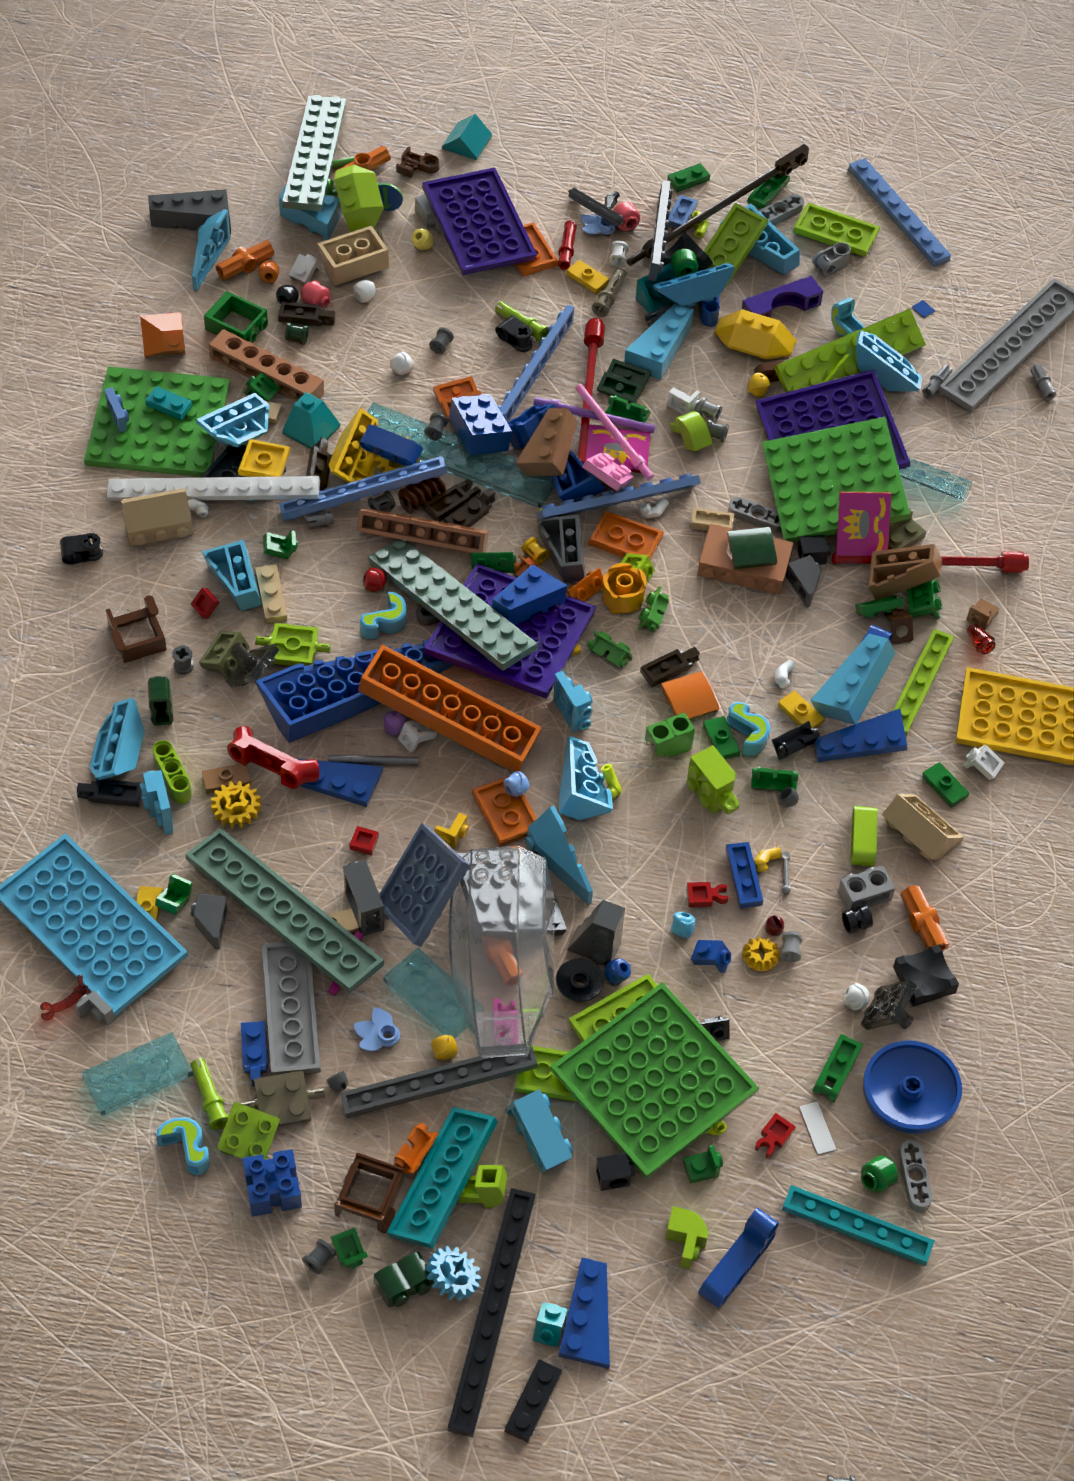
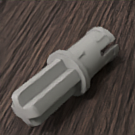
M1034 364L1030 371L1036 380V387L1040 388L1045 400L1055 398L1056 391L1050 383L1051 378L1046 375L1042 365Z
M944 365L937 374L931 376L930 382L922 390L925 397L933 398L939 390V386L950 376L952 368L949 365Z

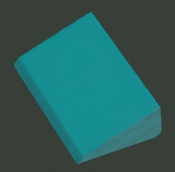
M473 114L457 122L442 145V149L477 160L491 139L492 133L479 117Z
M671 264L663 267L662 273L657 274L656 281L648 280V275L637 280L636 300L648 313L658 310L660 306H668L675 303L653 288L655 284L677 278L673 273Z

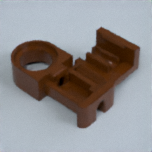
M407 147L401 155V164L396 165V172L411 178L414 175L413 171L415 169L433 174L439 171V158L429 153H425L424 156L411 152V147ZM429 162H432V163H435L436 165L430 167V166H427L426 164L429 163Z

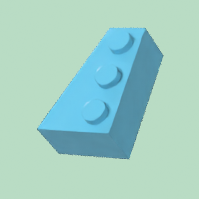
M285 185L279 196L280 215L297 225L302 224L308 227L310 232L322 235L324 240H329L341 217L339 198L325 195L322 211L286 209L282 206L286 189Z
M244 540L202 551L208 568L240 611L262 605L250 556Z
M539 1089L513 1101L505 1111L508 1116L513 1114L519 1125L516 1127L518 1134L523 1133L528 1144L527 1149L540 1172L544 1173L570 1160L573 1149L570 1142L564 1139L560 1132L562 1130L560 1121L556 1116L553 1117L549 1109L551 1104L545 1093L542 1094Z

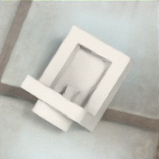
M299 254L288 275L306 284L310 281L315 269L320 270L321 266L317 263V258L309 254L306 256Z

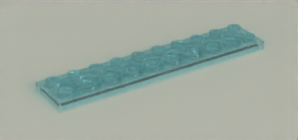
M374 402L367 410L369 414L378 420V427L397 435L401 434L405 438L409 437L410 440L421 445L423 451L419 456L420 462L442 456L448 473L466 480L470 479L476 484L538 508H542L555 487L552 476H525L516 464L518 458L502 452L469 455L459 436L454 433L442 430V438L431 440L424 434L425 428L429 425L428 423Z

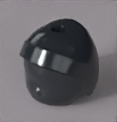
M285 284L277 289L276 298L280 304L282 301L295 303L298 300V290L293 285Z

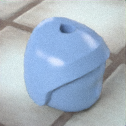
M519 771L513 772L503 782L505 790L513 797L521 796L530 787L527 777Z

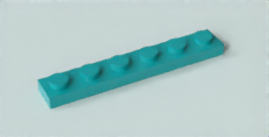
M794 1185L790 1186L782 1208L785 1212L923 1266H926L935 1242L933 1239Z

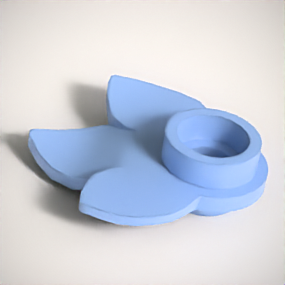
M581 215V220L584 224L582 230L585 233L609 235L616 230L615 225L598 215Z
M375 1007L373 1009L372 1021L354 1023L355 1032L362 1039L359 1048L365 1051H377L383 1046L392 1047L400 1040V1031L393 1025L392 1016L381 1008ZM387 1034L392 1035L391 1038H385L384 1036Z

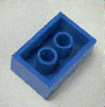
M491 394L452 398L449 420L469 455L509 451L512 430Z

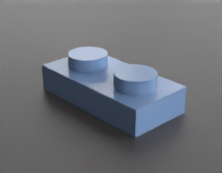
M679 195L670 212L668 226L678 228L689 221L697 207L698 200Z
M113 387L105 389L106 402L119 433L128 431L126 422L129 421V416L126 409L122 410L123 403L120 395L115 394Z

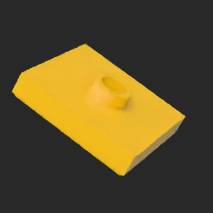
M249 439L238 469V475L245 477H282L291 452L290 447Z

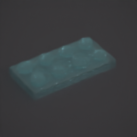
M419 948L415 949L383 976V981L441 1035H451L455 1039L485 1013V1008Z
M173 1032L81 1072L101 1116L193 1076L192 1069Z

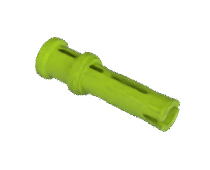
M503 301L497 303L503 309L496 306V313L505 318L515 316L519 321L531 328V336L535 337L538 343L541 342L543 337L546 338L549 327L538 324L535 318H527Z
M198 1058L200 1068L196 1059L190 1063V1066L204 1100L202 1108L208 1114L210 1120L208 1123L211 1130H220L225 1127L229 1115L225 1113L223 1108V1098L217 1095L206 1060Z

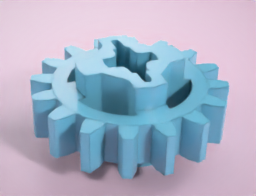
M446 1246L443 1250L437 1249L427 1261L429 1264L425 1270L430 1272L427 1279L434 1281L432 1288L438 1287L441 1296L447 1293L449 1300L456 1296L457 1300L461 1301L464 1297L468 1299L476 1291L481 1277L477 1275L480 1270L479 1267H473L472 1265L475 1260H468L466 1258L467 1252L460 1254L457 1247L453 1251L450 1250L449 1246Z

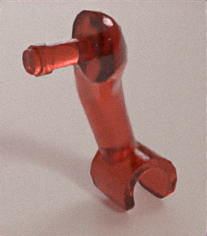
M81 974L77 976L78 986L74 987L73 992L68 997L52 1005L49 1002H43L40 1005L41 1010H50L48 1013L41 1014L43 1020H51L54 1013L71 1007L87 993L88 986L83 985V976Z

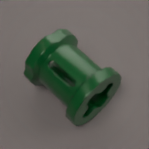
M288 322L285 340H299L306 344L309 326H294Z

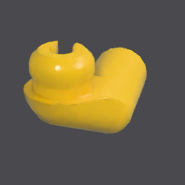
M779 847L763 850L757 854L754 859L756 872L767 871V863L769 861L782 858Z

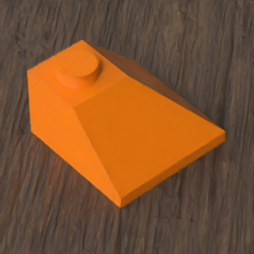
M181 312L140 316L145 357L185 354Z

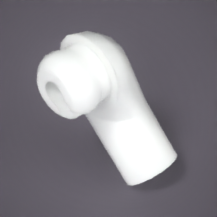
M195 498L188 500L190 511L196 512L200 518L208 515L209 508L206 503Z
M661 498L655 507H651L649 504H642L640 506L641 516L646 519L660 517L669 505L668 500Z
M787 660L774 671L775 683H778L782 689L790 685V680L787 678L788 673L795 669V664L792 660Z

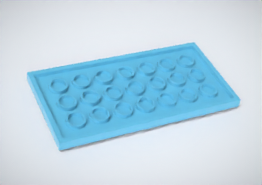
M66 833L0 884V903L90 993L94 990L113 1009L114 1017L189 956L188 952Z

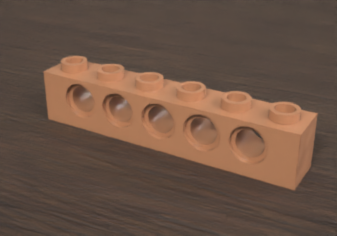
M223 329L209 343L211 359L248 378H251L253 375L257 377L263 372L280 387L277 393L295 402L305 392L319 399L324 395V380L320 377L314 376L304 371L301 367H297L285 359L255 346L252 342L246 341L234 333Z
M363 508L359 511L356 530L470 553L486 552L489 531L369 508Z

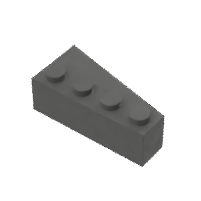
M227 189L148 195L152 227L177 229L178 226L187 228V230L195 231V228L203 225L207 218L226 209L228 210L231 234Z

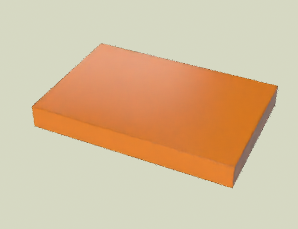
M535 223L523 225L537 253L536 260L515 264L522 277L558 266L556 256Z
M605 510L589 539L588 545L623 558L627 553L648 555L651 560L663 538L664 531Z
M507 777L472 789V795L499 847L526 838L528 827L537 819L524 794L513 797L507 793L503 783Z

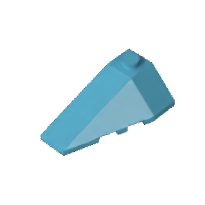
M226 209L210 216L199 227L192 272L194 291H198L230 240L228 210Z
M572 736L567 738L559 792V813L577 820L610 813L613 810L612 793L610 789L604 786L603 781L605 778L603 773H599L596 764L598 762L588 742Z
M551 806L528 827L527 837L525 838L526 845L530 851L537 852L542 857L544 865L588 905L592 903L593 890L582 865L576 864V850L573 844L568 845L564 834L567 832V829L555 806Z

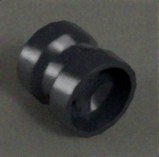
M866 905L859 906L854 911L849 909L842 912V922L849 934L857 932L859 928L867 929L873 926L872 915Z

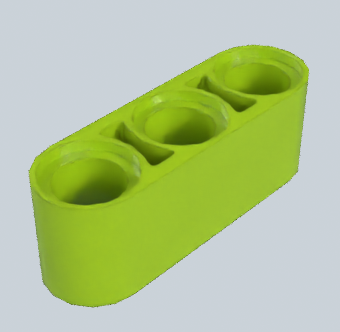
M167 740L157 741L152 748L155 766L157 770L162 771L164 784L172 800L177 804H186L192 798L190 779L172 744Z
M854 806L852 812L850 864L874 867L877 849V808Z

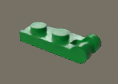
M784 175L780 179L774 176L758 186L748 196L747 203L759 209L767 207L781 189L787 186L790 176Z
M841 1034L812 1092L818 1095L822 1093L828 1096L829 1100L835 1102L863 1044ZM826 1080L835 1083L833 1088L825 1084Z

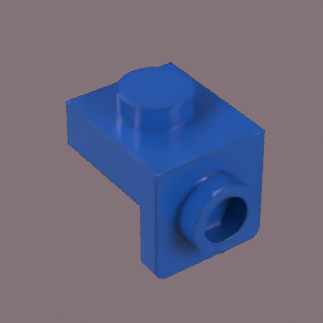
M698 940L691 956V961L694 965H715L720 973H725L728 964L731 962V952L722 940Z

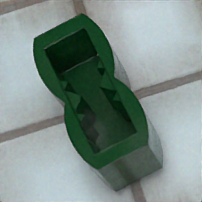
M166 676L149 678L147 684L151 721L155 726L172 724L174 718L170 681Z
M419 1251L404 1257L397 1263L384 1267L374 1274V1284L388 1308L392 1306L400 1307L409 1300L410 1296L416 1294L423 1295L432 1288L434 1281L427 1279L430 1272L425 1270L427 1264Z

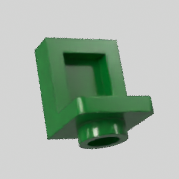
M291 530L286 537L266 532L263 536L264 554L288 560L298 547L296 532Z
M172 874L169 877L168 887L156 898L155 906L176 915L189 902L192 882Z
M355 1227L330 1237L341 1266H348L349 1269L362 1265V1259L368 1257L367 1253L363 1250Z

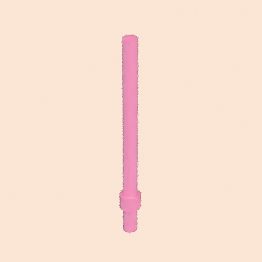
M582 384L577 385L575 390L632 460L631 464L636 470L639 469L648 481L651 480L654 474L646 466L644 458L635 452Z

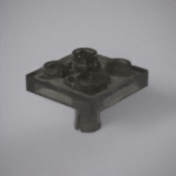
M240 642L236 643L229 652L235 656L240 664L226 683L231 688L245 686L252 682L256 683V680L264 676V670L274 663L275 655L279 649L275 644H271L248 652Z
M906 980L880 986L875 991L874 999L870 1006L864 1012L865 1016L861 1025L866 1030L896 1023L903 1029L908 1028L914 1018L905 1011V1008L917 985L912 980Z

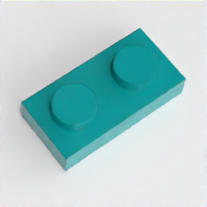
M158 386L145 399L147 406L180 420L193 407L191 400Z

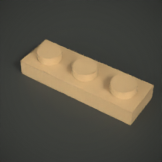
M277 564L255 567L265 622L286 621L287 612Z

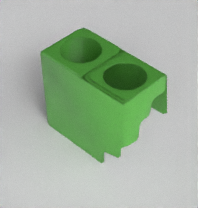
M684 712L647 726L645 741L647 744L648 742L651 745L652 743L656 747V757L669 755V758L692 749L695 729Z

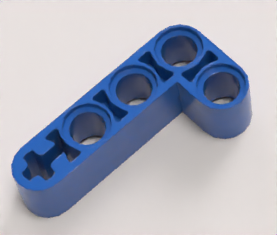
M756 1208L748 1218L742 1234L703 1282L698 1294L720 1309L771 1244L776 1235L779 1222L761 1209Z

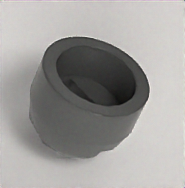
M790 786L784 788L779 794V801L786 806L791 807L798 803L799 795Z
M342 1071L328 1078L327 1083L332 1090L341 1092L342 1089L347 1087L348 1079L345 1072Z

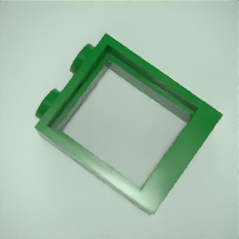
M226 291L204 315L205 330L218 335L224 329L253 343L257 335L262 330H265L268 325L267 310ZM233 311L253 322L244 331H240L222 321Z

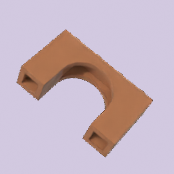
M710 523L699 560L697 575L781 595L794 542L773 538L777 565L734 569L733 560L726 551L729 543L727 531H731V528Z

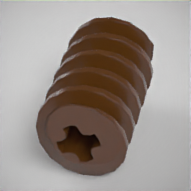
M439 477L422 480L420 483L409 484L405 488H401L398 492L399 501L403 509L407 513L412 514L413 509L419 510L420 505L424 506L426 501L429 502L433 497L435 498L440 493L445 492L446 487Z

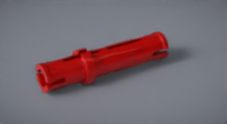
M572 220L564 223L562 244L558 250V266L562 270H567L570 267L571 257L574 255L573 245L577 224Z

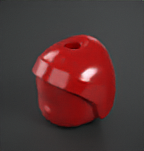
M369 568L363 578L365 589L373 592L382 590L386 584L384 572L377 568Z

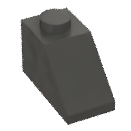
M811 555L788 563L786 578L806 608L811 605L821 574L819 563L815 562Z
M198 894L196 903L193 902L191 906V916L195 919V926L215 949H220L228 909L227 899L225 896Z

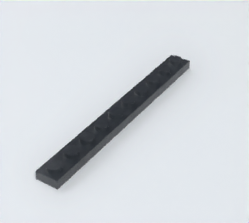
M513 1188L510 1190L449 1420L448 1432L474 1437L536 1194Z

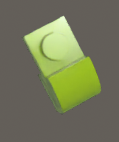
M696 411L676 418V421L669 424L671 432L681 434L685 449L697 451L713 444L704 419Z
M479 1165L477 1176H470L458 1199V1203H482L484 1208L499 1206L504 1199L508 1178L504 1166Z
M672 1206L665 1239L685 1244L680 1267L690 1269L691 1262L698 1259L700 1248L705 1249L708 1237L707 1226L697 1213Z

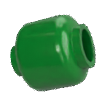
M681 249L672 255L671 265L673 273L678 278L697 272L698 263L693 251Z
M882 1155L874 1157L863 1165L861 1169L862 1184L868 1190L876 1193L885 1191L896 1183L898 1179L896 1164L888 1157Z

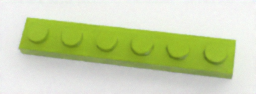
M933 629L894 710H901L905 736H907L954 639V636L937 629Z

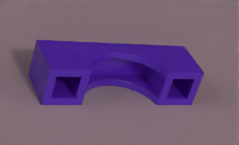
M808 276L748 297L743 300L742 309L771 318L772 311L780 306H794L806 311L821 305L823 290L812 276Z

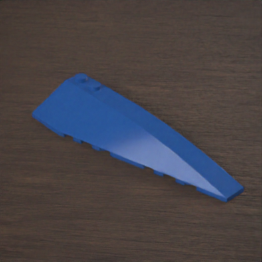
M429 639L423 640V644L411 645V643L402 644L401 648L392 649L438 674L453 666V664L424 654V647ZM379 649L356 653L355 657H335L334 661L323 662V660L314 661L313 665L304 666L303 663L297 664L256 680V685L277 728L288 743L381 704L358 691L361 677Z

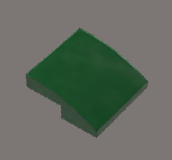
M613 359L607 372H604L597 391L611 396L617 395L622 399L628 400L630 403H636L651 376V372Z
M770 527L727 531L734 569L777 565L776 550Z

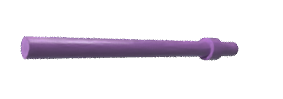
M534 398L533 405H541L543 407L547 404H554L556 408H568L574 415L599 420L592 410L559 403L560 400ZM606 414L613 424L654 433L655 425Z

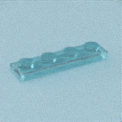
M909 458L910 467L899 470L901 477L962 501L965 500L972 486V481L912 458Z

